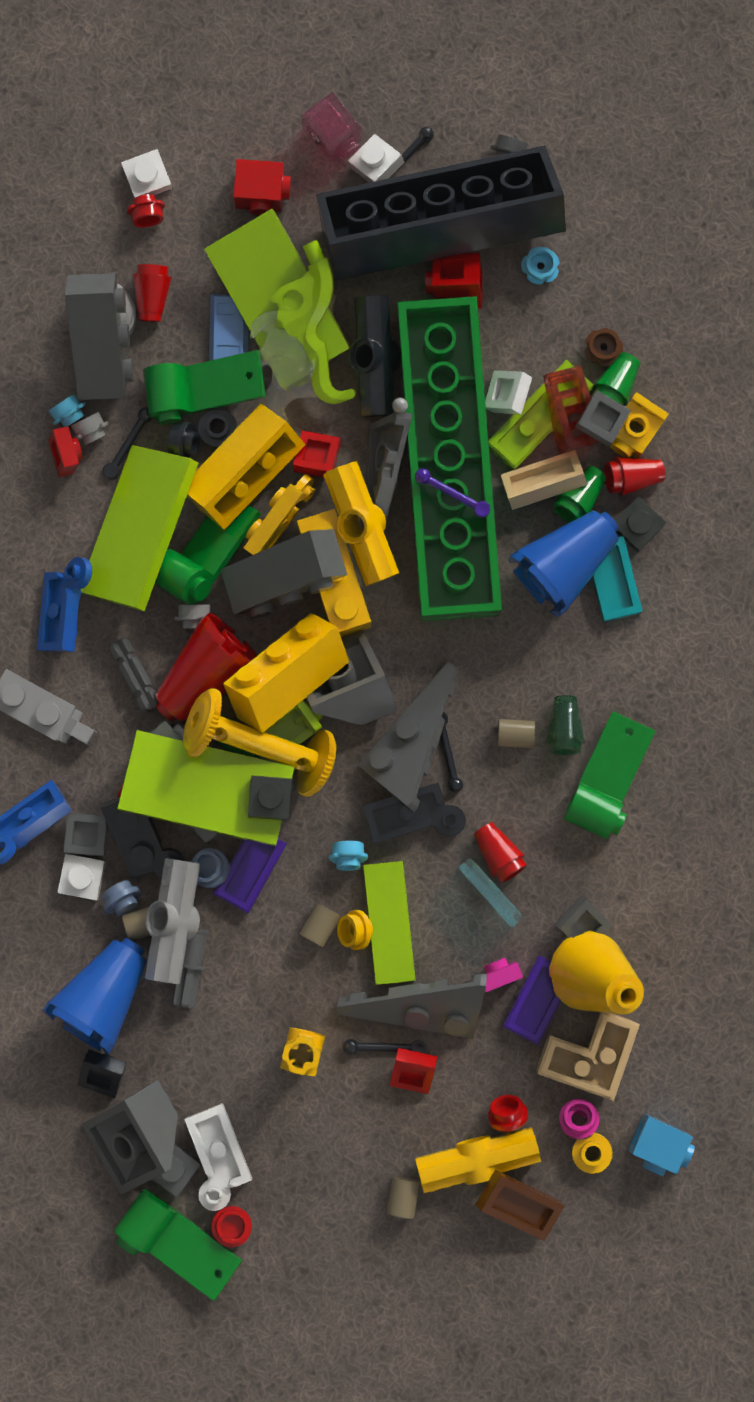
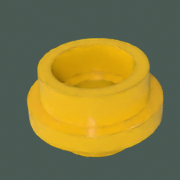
M352 910L339 919L337 924L339 941L343 946L350 947L353 950H363L369 945L373 935V926L363 911Z
M594 1133L589 1138L576 1139L572 1147V1158L580 1170L590 1174L599 1173L609 1166L612 1160V1147L604 1136ZM590 1146H596L600 1151L599 1157L594 1161L586 1159L585 1152Z

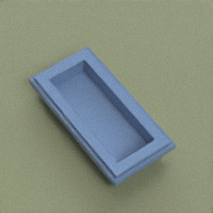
M210 294L209 361L248 352L249 328L233 299L227 294Z

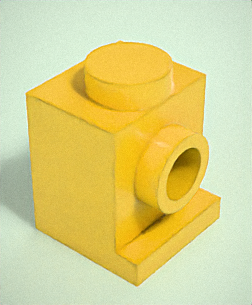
M636 392L626 406L631 411L613 444L610 446L616 453L625 458H630L631 455L635 458H640L669 415V413ZM636 421L642 425L643 431L640 433L633 432L629 426L630 422Z

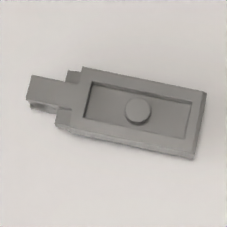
M8 669L4 671L0 678V711L57 742L61 741L67 744L72 736L90 746L97 732L79 722L84 714L83 712L77 710L76 706Z

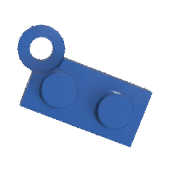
M53 780L47 782L0 816V848H4L0 853V865L8 862L15 854L16 849L27 845L30 840L51 825L58 823L65 815L72 811Z

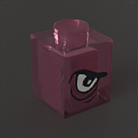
M333 92L302 114L303 130L330 163L339 157L342 160L347 159L359 148L360 144L358 142L361 141V127Z

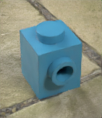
M643 1113L628 1151L644 1159L641 1165L643 1168L664 1176L666 1170L677 1174L680 1166L686 1168L692 1158L695 1146L690 1144L693 1139L690 1134Z

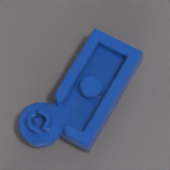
M74 557L67 564L68 566L65 567L64 573L44 572L37 641L38 651L74 652L81 589L88 585L92 576V566L88 559Z

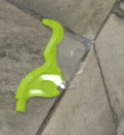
M317 240L303 246L311 264L308 266L309 271L302 278L279 288L271 297V301L273 304L277 303L279 309L261 314L251 326L250 338H256L260 331L265 332L267 335L265 345L260 350L262 368L264 365H269L273 372L271 384L266 392L267 408L287 422L288 419L285 416L284 410L295 399L318 397L326 403L337 404L350 400L356 395L354 389L339 391L332 386L329 378L326 342L317 335V327L331 303L334 290L329 257H324Z

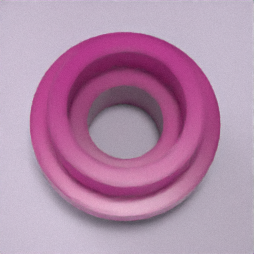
M585 1099L570 1100L560 1111V1127L567 1136L573 1139L589 1138L596 1132L599 1126L600 1117L597 1108ZM580 1114L586 1118L587 1122L582 1126H577L572 1122V1117Z

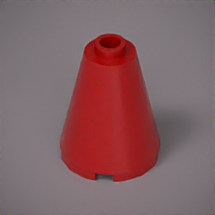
M208 613L204 618H201L155 694L159 701L156 704L157 709L172 722L175 719L182 722L186 721L197 698L209 689H217L221 692V697L227 695L223 683L258 656L246 641L242 644L233 635L236 631L212 613Z

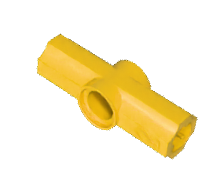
M357 461L327 471L323 476L339 515L336 521L337 533L343 541L350 544L365 586L399 574L384 534L386 528L385 514L381 508L373 504ZM359 517L364 523V531L359 526Z
M289 1027L280 1068L299 1075L316 1076L325 1035Z
M532 1127L507 1132L495 1137L490 1135L475 1137L457 1143L454 1148L415 1158L424 1193L434 1192L464 1182L466 1185L486 1182L490 1180L495 1170L506 1172L541 1162L540 1152Z

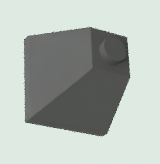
M364 631L342 639L349 663L307 696L313 713L358 725H364L398 710L386 676Z
M158 1080L81 1124L120 1194L171 1169L178 1114L172 1106L168 1094L163 1090Z

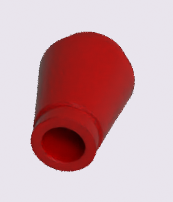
M156 264L137 265V273L133 274L139 321H162V314L172 277L168 276V266Z
M615 457L612 462H606L604 467V475L607 478L605 482L606 488L609 493H617L619 496L657 483H663L665 480L664 464L661 459Z
M493 822L484 825L473 834L492 878L497 877L501 884L514 878L527 867L523 860L525 854Z

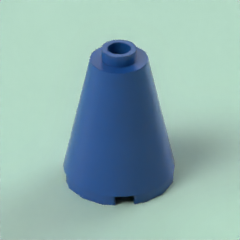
M591 511L515 551L509 556L508 561L509 563H518L519 566L513 571L532 596L540 604L548 600L554 606L549 612L554 616L560 617L567 612L618 542L619 538L616 532L619 530V527L608 513L602 512L599 514L596 511Z
M124 938L122 943L113 940L46 1003L42 1012L52 1021L57 1016L63 1020V1029L98 1051L102 1048L105 1054L109 1055L115 1047L147 961L142 957L144 950L127 938Z

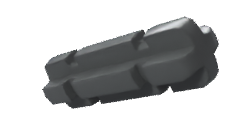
M127 638L115 641L109 646V649L114 659L120 662L118 667L132 693L137 694L136 701L141 710L149 712L156 709V704L159 702L155 695L157 692L155 689H151L152 683L139 658L133 655L135 650Z

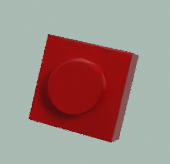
M68 426L53 429L48 443L58 477L74 474L79 465V460H82L80 443L77 438L71 437Z
M302 431L300 438L306 445L295 455L293 462L294 472L324 478L323 474L334 469L341 447L340 437Z
M398 1048L389 1086L429 1094L437 1056Z

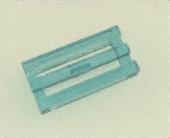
M466 859L457 868L510 928H513L523 919V915L473 859Z

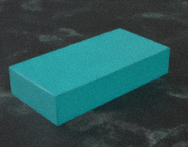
M624 536L618 537V542L592 576L603 622L643 612Z

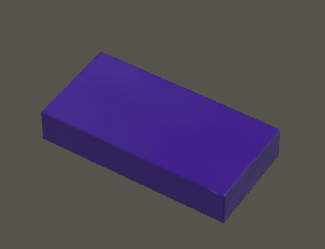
M244 839L229 865L230 869L227 879L216 888L214 895L249 914L287 843L277 839L275 847Z
M540 955L537 956L502 1025L504 1028L537 1045L542 1040L561 1002L553 991L552 978L549 977L551 961Z

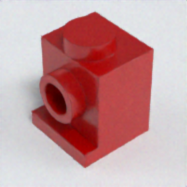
M463 253L433 260L432 271H426L425 276L427 295H433L434 299L477 296L478 309H482L483 270L480 253Z

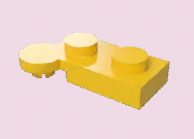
M306 474L296 485L289 484L287 488L281 487L275 493L269 503L272 509L265 519H258L246 534L248 542L243 547L245 550L254 555L273 547L299 512L295 505L302 500L305 503L308 502V499L310 500L316 491V489L312 488L314 478Z

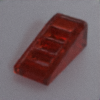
M579 365L545 374L543 376L559 455L600 443L582 432V436L573 438L571 431L577 430L575 426L579 420L568 422L567 415L579 413L581 417L591 399L582 366ZM573 381L574 388L559 392L558 384ZM576 397L577 404L563 406L562 400Z

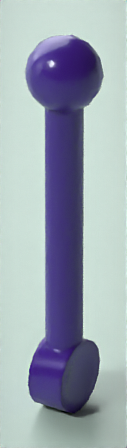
M422 468L416 471L415 480L418 483H427L474 509L476 516L484 518L490 513V505L487 502L474 501L431 477L427 469Z

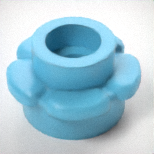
M535 247L529 251L528 256L522 259V272L527 274L528 281L533 284L550 283L556 279L559 273L557 268L559 258L548 248ZM537 264H544V268L538 269Z
M75 394L71 395L49 410V413L55 420L52 424L56 425L61 422L64 427L71 425L84 416L80 408L85 406V402L81 403Z
M339 841L332 844V854L328 858L332 863L336 864L338 870L353 871L360 869V863L367 860L368 855L364 853V844L362 842Z

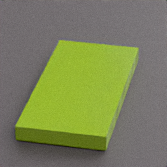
M270 209L204 250L279 383L284 387L314 370V365L311 363L298 339L288 335L284 328L277 327L276 317L279 305L277 303L273 304L271 297L283 285L302 278L308 270L275 211ZM328 308L317 327V335L326 342L328 361L349 350L350 345Z
M134 445L131 446L89 560L92 566L91 579L88 585L81 589V593L145 611L199 464L198 462L179 455Z
M137 730L118 810L276 847L282 820L248 817L251 775L292 779L294 767L207 747L200 756L192 757L187 754L182 740Z

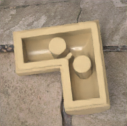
M600 1013L588 1048L549 1035L538 1062L537 1074L614 1101L640 1024L615 1014Z

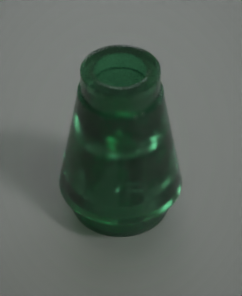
M559 695L554 697V705L546 743L550 745L549 752L551 754L563 756L577 755L581 753V745L585 744L578 698L576 696Z

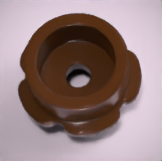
M603 328L598 331H592L586 338L587 348L585 349V354L592 363L598 362L600 366H610L619 354L623 352L622 341L617 333L611 329ZM605 344L607 350L602 351L600 345Z

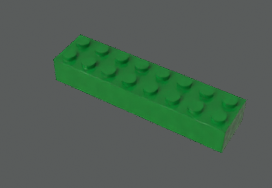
M477 296L398 302L397 323L403 398L408 403V409L405 413L412 414L406 440L420 622L496 617L500 615L502 606ZM422 468L427 469L431 477L474 501L487 502L490 505V513L484 518L476 516L474 509L427 483H418L415 480L416 471Z

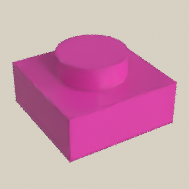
M506 957L483 966L486 972L484 974L487 975L485 992L523 978L518 963L514 961L508 964Z

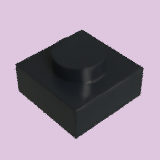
M88 1049L83 1060L78 1086L116 1098L127 1062L115 1059L111 1055L101 1054Z

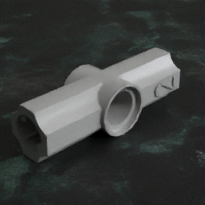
M165 858L158 901L151 904L146 914L145 924L152 939L145 979L180 984L187 941L195 937L200 925L199 913L193 906L200 868L198 863Z

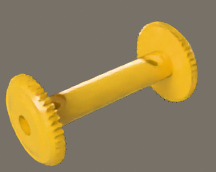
M209 689L197 698L188 715L183 734L184 748L189 756H200L207 748V745L209 746L211 739L298 769L296 784L297 790L302 796L310 797L323 788L332 772L337 750L336 741L330 731L323 729L318 731V733L316 732V735L311 738V741L305 747L266 732L261 733L250 726L220 716L222 695L217 689Z

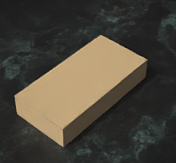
M575 450L501 474L512 510L587 485Z

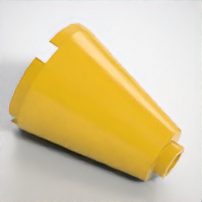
M586 931L584 934L564 940L553 954L549 966V977L552 978L555 995L567 1006L581 1011L625 1015L635 1011L642 1003L644 997L643 985L618 944L610 937L594 931Z

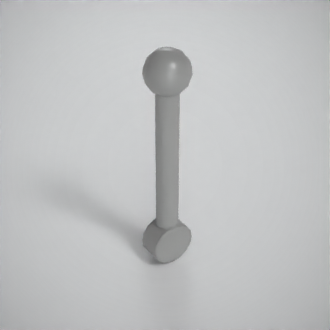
M396 398L393 401L392 407L394 412L404 413L408 409V403L404 398Z

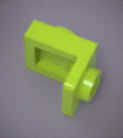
M302 700L265 732L300 745L322 728L319 720L323 717L320 714L313 713L308 700Z

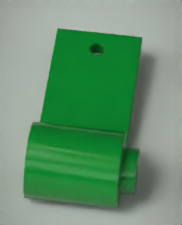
M258 350L189 366L177 363H162L143 369L149 417L157 419L160 425L178 423L181 421V416L266 397L260 351Z
M248 505L225 530L209 517H206L181 554L173 549H167L155 585L188 605L204 600L208 596L211 586L220 575L221 569L227 565L245 539L250 527L261 516V513Z
M612 710L567 806L563 820L604 839H607L610 833L617 836L627 814L621 812L622 802L656 730Z
M142 1189L114 1229L115 1233L119 1236L116 1243L132 1255H136L138 1251L152 1254L213 1301L217 1299L243 1261V1259L218 1243L215 1238L175 1208L146 1189Z

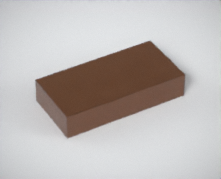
M498 1170L494 1171L475 1204L481 1212L543 1241L547 1238L565 1207L558 1199Z

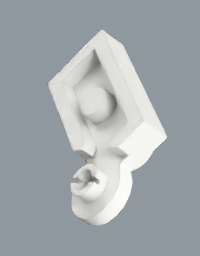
M223 1103L184 1119L205 1174L208 1177L199 1189V1201L203 1207L212 1211L221 1210L226 1207L231 1197L230 1188L252 1180L251 1173Z

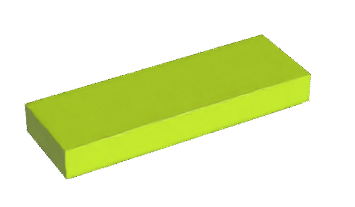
M565 360L525 402L522 414H514L489 439V449L511 470H516L593 390V384L568 360Z
M403 861L363 865L368 915L373 926L371 944L376 985L416 981Z

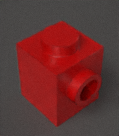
M236 159L233 196L235 209H247L256 216H260L270 209H273L275 212H282V201L290 200L291 176H284L283 162Z

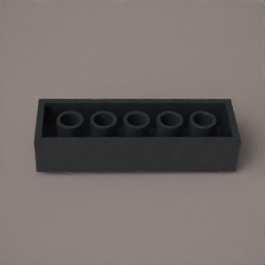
M545 145L316 194L322 232L335 281L566 232L564 193Z

